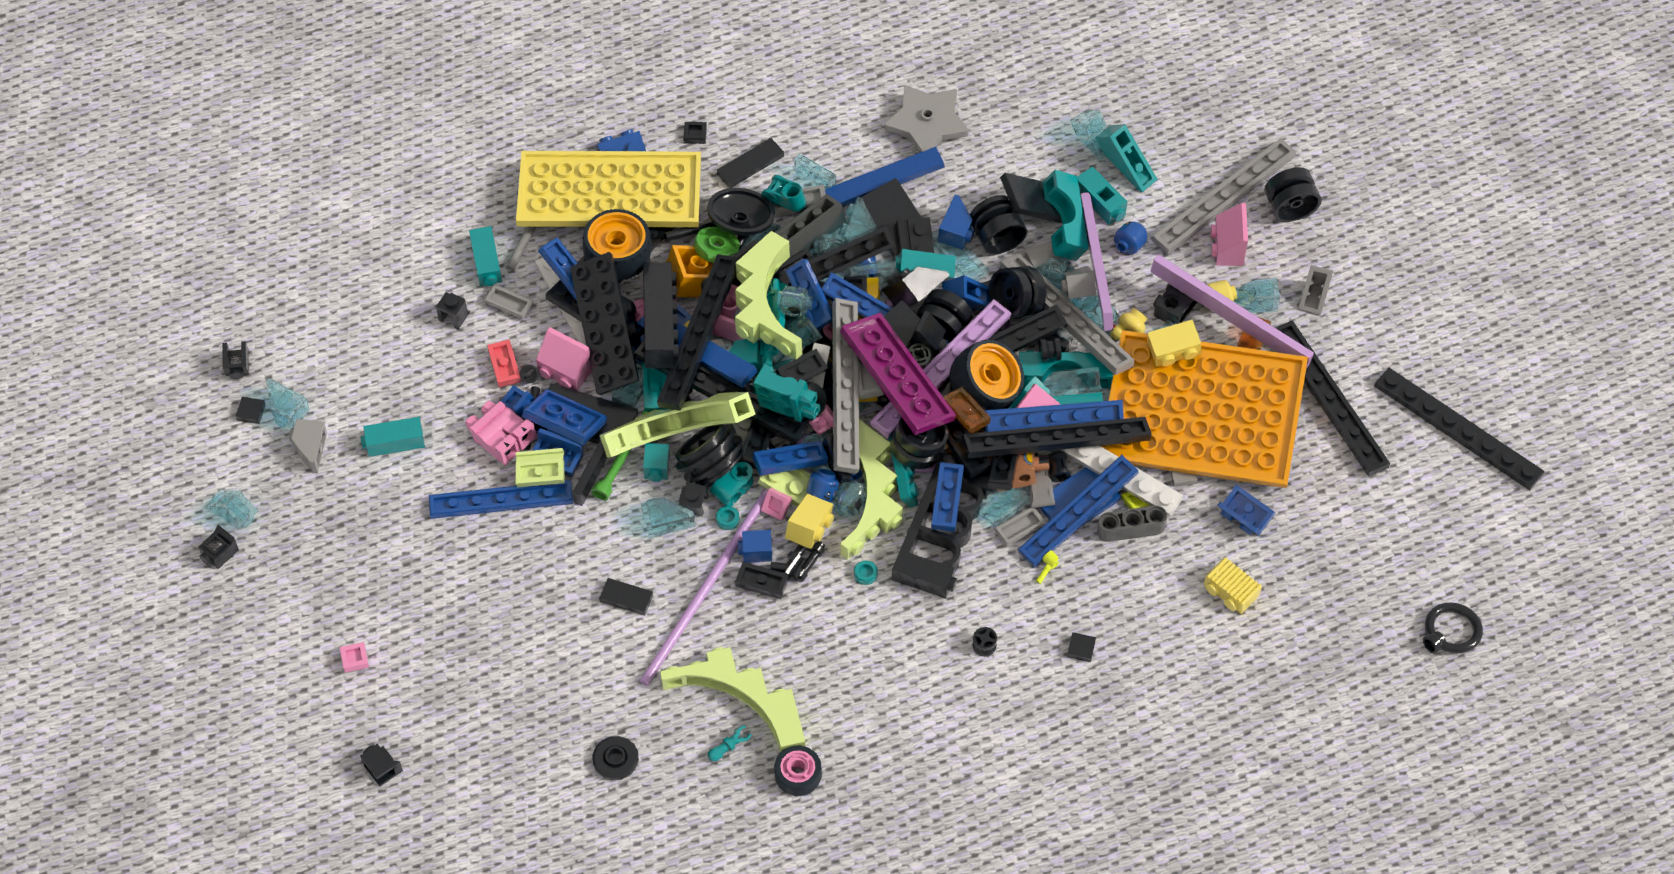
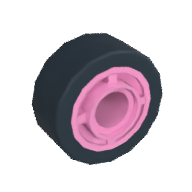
M801 745L790 746L784 749L776 758L774 764L775 781L779 788L787 794L793 796L807 795L813 792L820 783L822 777L821 760L817 753L809 747ZM801 768L804 771L801 773H794L793 769Z

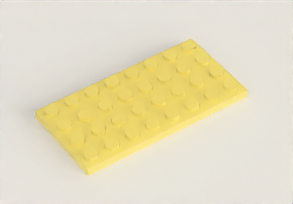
M521 151L516 225L520 227H585L589 220L598 213L610 209H624L639 215L648 227H699L701 152Z

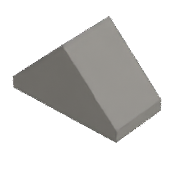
M1315 265L1310 266L1298 309L1321 315L1333 270Z

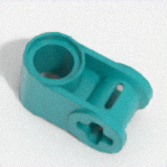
M774 175L768 188L761 192V195L768 198L772 204L793 212L800 211L806 206V198L800 184L785 179L780 175Z
M746 462L736 463L727 474L719 478L712 485L710 493L725 506H733L753 485V470L750 464Z

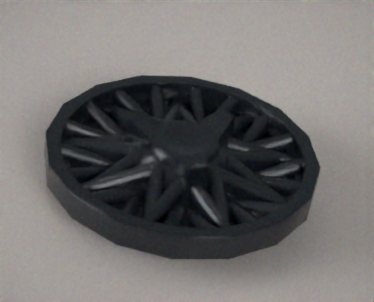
M621 736L608 737L595 747L592 754L593 766L596 772L603 778L622 780L636 770L639 762L638 750L635 744L628 738Z

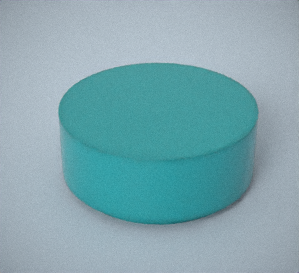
M724 506L717 511L716 523L718 527L723 530H732L738 526L740 516L737 509L732 506Z
M864 560L855 565L854 578L859 584L870 585L876 581L878 568L873 562Z

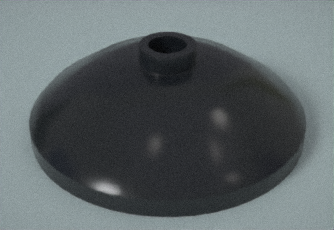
M727 188L711 196L707 205V214L710 220L721 230L733 235L751 236L764 232L773 224L775 209L768 198L756 191L746 188Z

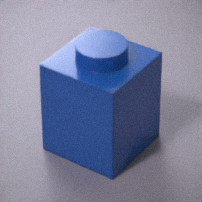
M771 530L742 531V540H738V555H743L744 562H772Z

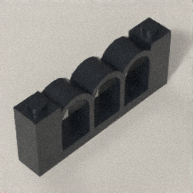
M941 452L892 568V581L947 598L949 591L953 592L957 584V578L954 575L959 568L961 548L967 545L971 538L972 520L977 518L982 512L983 499L986 500L989 492L994 493L995 489H988L987 482L990 470L972 478H969L964 470L961 492L967 493L976 499L975 504L971 506L958 507L957 521L965 527V530L959 534L952 535L925 527L930 512L933 513L940 462L960 464L955 456ZM921 540L951 551L954 557L948 562L941 563L914 555L913 553L918 541Z

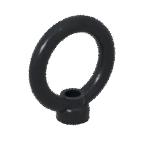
M1453 602L1439 604L1433 607L1425 618V632L1427 635L1423 638V644L1432 654L1440 650L1449 653L1471 651L1480 643L1483 636L1481 620L1473 610L1465 605ZM1446 612L1459 613L1471 622L1473 635L1464 643H1449L1441 632L1435 630L1434 623L1436 618Z

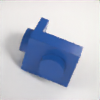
M513 385L501 402L524 420L522 417L523 410L535 398L528 391L524 392Z

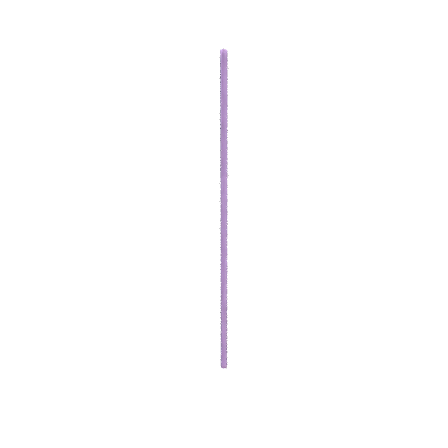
M888 298L885 304L893 308L894 305ZM804 433L796 445L806 443L811 433L807 435ZM764 488L640 679L642 684L646 686L650 684L738 548V540H742V531H749L761 512L768 489Z

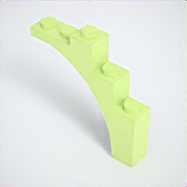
M771 231L736 262V277L742 283L735 290L736 306L742 310L735 317L736 333L741 338L747 339L752 343L761 338L766 344H771L783 354L797 360L802 355V339L781 326L771 312L767 301V291L771 279L779 267L790 257L789 241Z
M748 392L718 393L702 401L684 402L681 411L672 409L650 411L636 417L634 421L601 434L600 438L607 457H613L632 448L674 434L712 425L737 423L755 415Z
M860 419L859 468L863 471L867 499L857 528L841 543V555L847 560L853 554L855 556L858 555L864 548V543L868 539L873 540L880 532V529L887 534L892 528L894 530L897 529L903 521V507L890 498L897 489V475L884 466L891 458L890 442Z
M718 647L710 652H706V662L695 661L687 666H672L664 671H660L663 690L685 685L703 686L728 693L746 703L766 722L777 741L780 753L790 746H805V738L792 689H777L767 694L761 668H747L737 673L730 647Z

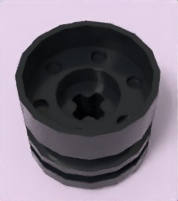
M996 195L987 198L974 207L970 213L972 227L976 235L979 236L978 238L987 254L999 255L1013 250L1027 236L1028 230L1020 215L1014 213L1008 196Z

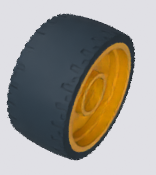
M610 209L598 213L589 220L584 229L582 247L585 261L610 252L613 254L618 281L628 280L639 275L643 271V262H649L651 256V235L647 224L636 213L624 209Z
M991 339L981 340L963 350L953 361L949 376L952 390L959 400L984 406L986 410L1003 409L1011 404L1020 395L1025 380L1022 364L1012 349L1002 342Z

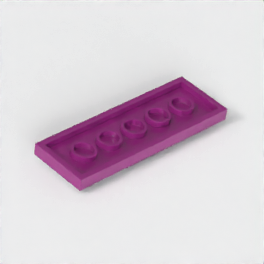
M881 313L841 327L840 333L914 435L954 421L956 417L954 411Z

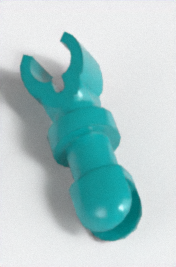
M745 725L738 726L731 737H725L722 740L723 743L713 747L708 752L709 760L718 761L728 750H734L736 744L750 739L752 734H747L744 738L738 737L740 736V731L746 728Z

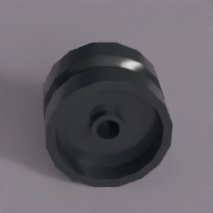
M1294 167L1277 173L1269 179L1264 188L1274 216L1281 222L1304 219L1313 214L1322 202L1310 171L1303 167Z
M1020 266L999 269L992 275L989 281V302L994 299L1011 312L1010 318L1035 315L1042 310L1047 295L1046 283L1042 274L1034 267Z
M933 289L916 312L920 319L925 311L929 312L946 330L943 338L950 342L973 319V312L970 306L958 295L943 289Z
M900 417L890 441L894 457L900 463L912 469L932 467L938 461L948 439V426L944 424L914 435L904 419Z

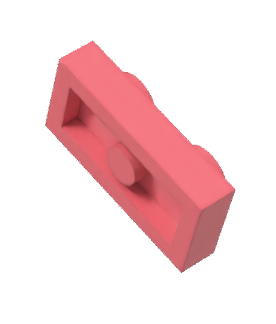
M510 339L487 345L498 387L520 383L521 377Z

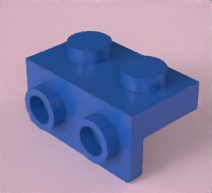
M633 129L621 132V137L614 139L612 135L599 139L600 143L595 146L598 151H646L640 131L634 132Z
M539 428L537 432L538 440L532 451L563 448L564 475L573 477L584 456L583 445L549 429Z
M1237 484L1224 502H1219L1217 505L1222 509L1220 512L1222 516L1231 522L1235 518L1241 523L1239 528L1250 536L1253 532L1259 536L1276 514V512Z

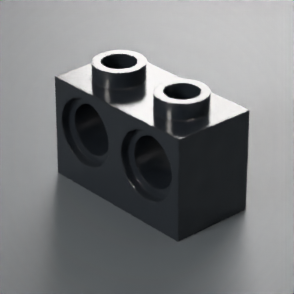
M1168 283L1165 293L1157 296L1153 306L1155 307L1154 316L1172 326L1182 323L1198 302Z

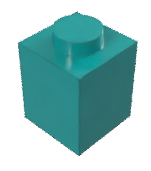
M645 444L644 479H649L653 482L668 480L669 444Z

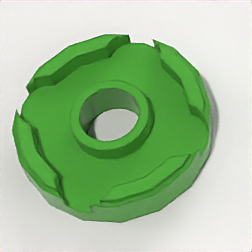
M707 227L700 230L694 242L696 253L704 260L714 263L717 254L733 256L739 251L740 247L738 238L735 235L721 231L718 227Z

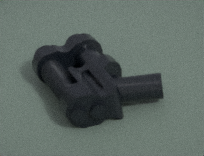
M817 541L811 549L798 544L796 549L790 551L787 555V563L771 562L770 569L788 574L790 580L803 582L818 557H821L825 552V544ZM806 550L811 552L807 559L802 557Z

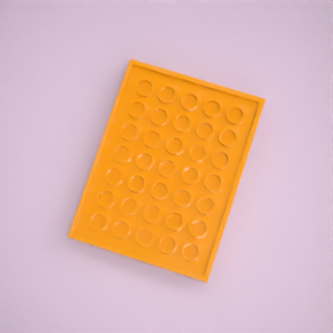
M1121 331L1119 346L1134 359V365L1117 375L1113 374L1109 401L1123 400L1124 419L1146 417L1152 436L1150 441L1101 445V447L1118 457L1123 455L1135 466L1287 488L1308 357L1201 342V354L1190 360L1181 359L1169 366L1161 365L1156 367L1147 343L1148 334Z

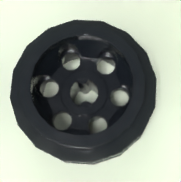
M718 424L707 426L694 434L678 449L675 455L678 462L675 466L678 472H685L684 480L686 482H695V484L699 485L709 484L727 474L744 454L742 448L744 441L740 435H734L736 430L733 425Z

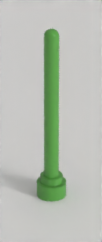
M643 411L641 415L646 414L650 411ZM632 449L617 455L604 479L596 482L593 486L591 493L594 497L604 501L609 499L612 493L611 484Z

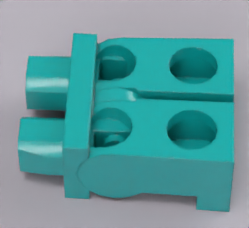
M763 365L754 381L759 405L783 415L794 417V420L799 422L804 417L815 420L820 411V405L815 403L817 401V392L809 390L806 381L800 379L797 382L792 377L783 378L774 373L772 366Z

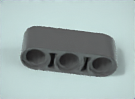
M1148 506L1103 513L1098 522V537L1105 542L1159 535L1165 530L1167 512L1161 506ZM1152 519H1157L1160 522H1153ZM1133 522V523H1135L1136 525H1135V526H1131V525H1129L1128 523ZM1104 526H1111L1113 528L1107 529Z

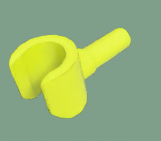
M1052 550L1042 559L1047 565L1036 579V582L1039 584L1042 583L1048 572L1059 563L1058 556Z

